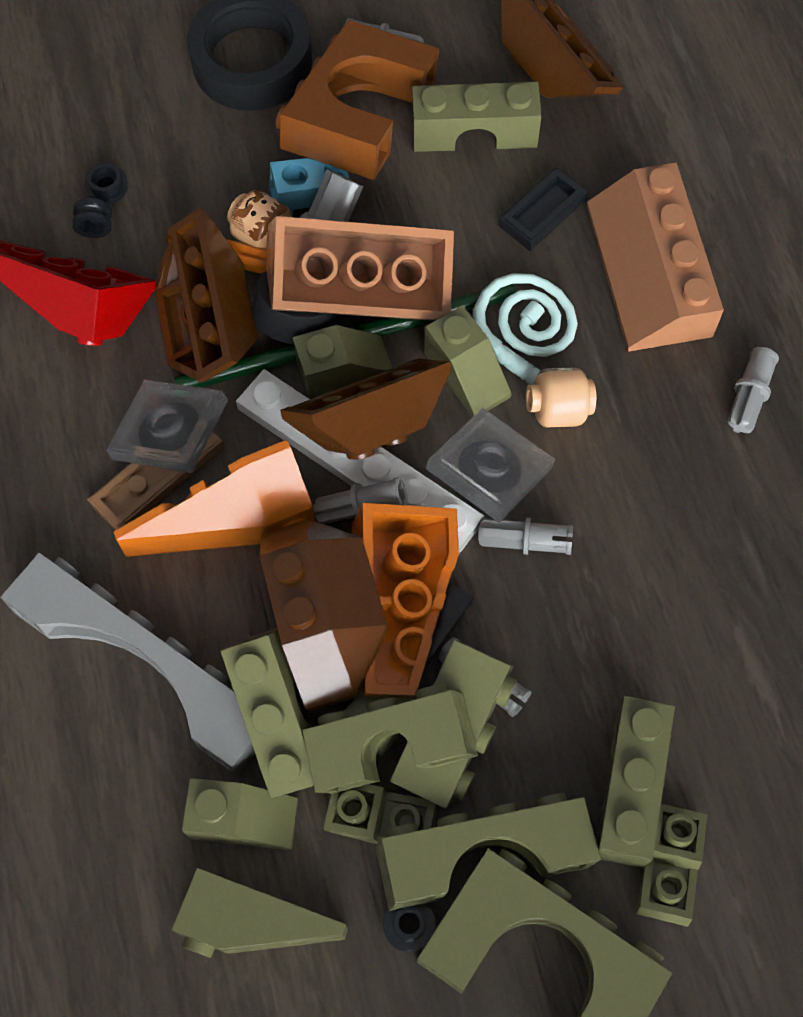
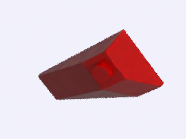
M0 240V282L55 328L76 336V341L80 344L100 346L103 344V340L122 337L156 289V280L112 266L106 267L105 271L84 268L85 260L73 257L68 259L45 257L46 252L44 250Z

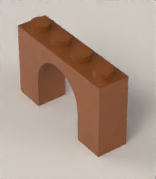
M348 20L339 34L332 36L322 57L318 56L315 59L312 71L305 80L299 81L294 96L289 103L283 104L280 107L276 118V128L280 130V149L374 180L390 156L393 120L351 107L338 100L337 97L354 91H374L412 103V86L435 84L440 49Z

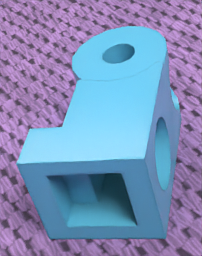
M310 158L270 162V195L287 205L291 212V217H293V210L310 208L327 170L349 178L348 171Z

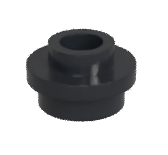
M100 163L89 170L85 181V189L89 198L100 199L108 204H112L125 196L128 190V181L124 172L115 165Z
M426 903L392 911L387 909L384 915V934L388 942L397 950L403 952L419 951L427 945L435 932V916ZM406 914L416 916L420 922L419 929L413 934H406L399 927L400 919Z

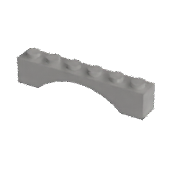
M38 553L0 597L12 612L49 639L80 638L102 641L126 649L148 662L168 680L178 694L186 712L191 738L197 747L238 777L254 757L255 751L235 693L228 688L231 681L222 672L209 664L204 669H201L190 661L192 653L174 638L169 637L164 642L151 632L155 627L138 612L131 610L126 615L114 606L117 602L116 598L100 585L94 583L91 588H88L77 579L81 574L62 558L58 557L53 563L41 553Z

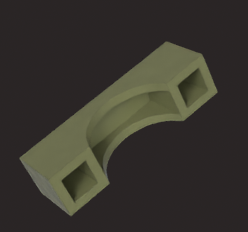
M557 793L537 799V807L518 810L517 803H508L488 809V817L469 820L467 813H459L438 819V827L419 831L416 823L404 824L388 829L386 831L388 837L381 838L376 847L389 911L441 900L448 893L451 874L458 859L478 848L496 847L513 852L533 869L539 879L588 869L600 861L601 857L584 797L567 800L566 793Z

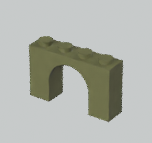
M487 849L417 959L418 964L462 994L490 947L502 934L512 928L527 924L551 927L564 934L573 942L580 952L586 967L587 992L584 1003L576 1017H648L672 975V972L661 965L664 957L660 953L638 940L632 946L615 934L618 927L610 919L592 909L586 915L569 903L572 899V895L548 879H545L543 884H540L524 873L528 866L522 860L504 849H501L498 855Z

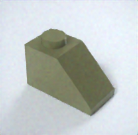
M463 305L425 326L424 354L431 360L450 361L451 372L446 383L473 419L511 398L512 393L489 338Z
M334 325L293 337L296 362L308 399L392 369L381 335Z
M190 778L182 831L191 841L292 851L298 798L285 794L271 799L267 789L252 785Z

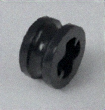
M85 198L73 205V229L76 233L87 238H100L111 232L110 219L112 217V208L108 203L96 198Z

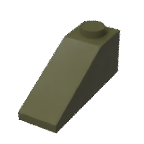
M197 868L172 931L185 937L182 948L211 958L215 949L231 954L345 940L348 928L346 924Z

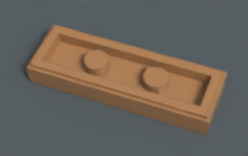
M201 420L200 432L193 443L187 448L166 456L154 455L145 450L87 500L90 506L114 530H117L153 509L223 449V441Z

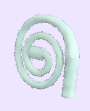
M512 273L494 279L481 291L473 308V319L489 338L498 362L512 373L517 374L522 380H526V383L529 385H534L536 376L541 370L528 363V361L513 352L506 345H503V342L494 336L488 328L485 311L490 297L500 288L507 285L530 283L544 289L560 303L566 313L568 324L566 332L558 343L546 347L531 346L520 341L510 329L508 315L512 306L521 300H534L530 301L520 314V330L527 338L537 342L551 339L560 330L562 316L555 301L545 293L534 289L519 290L507 297L500 307L498 325L504 340L514 349L530 356L547 357L563 351L573 341L578 323L574 306L560 288L534 274ZM541 303L547 308L551 316V325L546 330L538 332L530 328L529 325L533 326L545 312L544 308L539 304Z

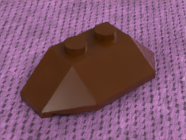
M501 0L502 42L511 52L513 62L524 69L534 82L539 83V93L546 98H579L615 95L621 92L623 86L617 74L554 0Z
M198 208L167 229L165 242L168 243V246L161 259L155 296L168 366L203 383L237 364L257 340L258 334L253 320L243 264L206 210Z
M422 358L411 360L374 376L297 405L281 409L282 420L327 451L346 454V457L351 460L368 458L374 455V449L383 445L403 443L408 440L407 435L426 427L451 372L450 361Z
M309 519L263 533L259 556L281 645L306 711L310 713L356 698L363 685L362 681L373 664L389 629L362 537Z

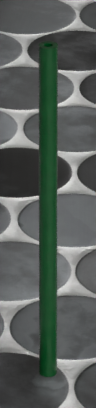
M510 284L500 288L490 297L487 307L502 303L507 297L516 292L514 285ZM482 290L452 298L451 311L461 305L468 312L473 311ZM385 317L349 328L383 337L434 321ZM294 344L243 357L237 364L203 383L186 374L176 376L174 381L178 394L296 361Z

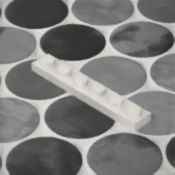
M265 369L236 400L238 410L282 440H288L291 446L350 486L359 483L364 487L399 477L406 488L408 506L456 508L459 554L479 529L480 522L484 519L483 514L384 448L378 447L374 449V455L368 458L351 460L346 457V454L323 449L282 420L281 409L310 399Z

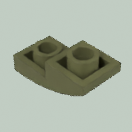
M368 784L331 794L323 829L338 835L378 844L381 838L388 837L386 831L396 826L416 823L419 831L434 828L439 805L424 798L387 792L384 787Z
M661 804L653 860L643 868L637 915L689 926L693 919L697 873L703 862L708 814Z

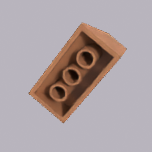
M677 162L634 169L590 199L586 205L627 351L711 338L714 336L724 309Z
M276 216L268 224L266 271L271 310L436 321L451 312L454 231Z

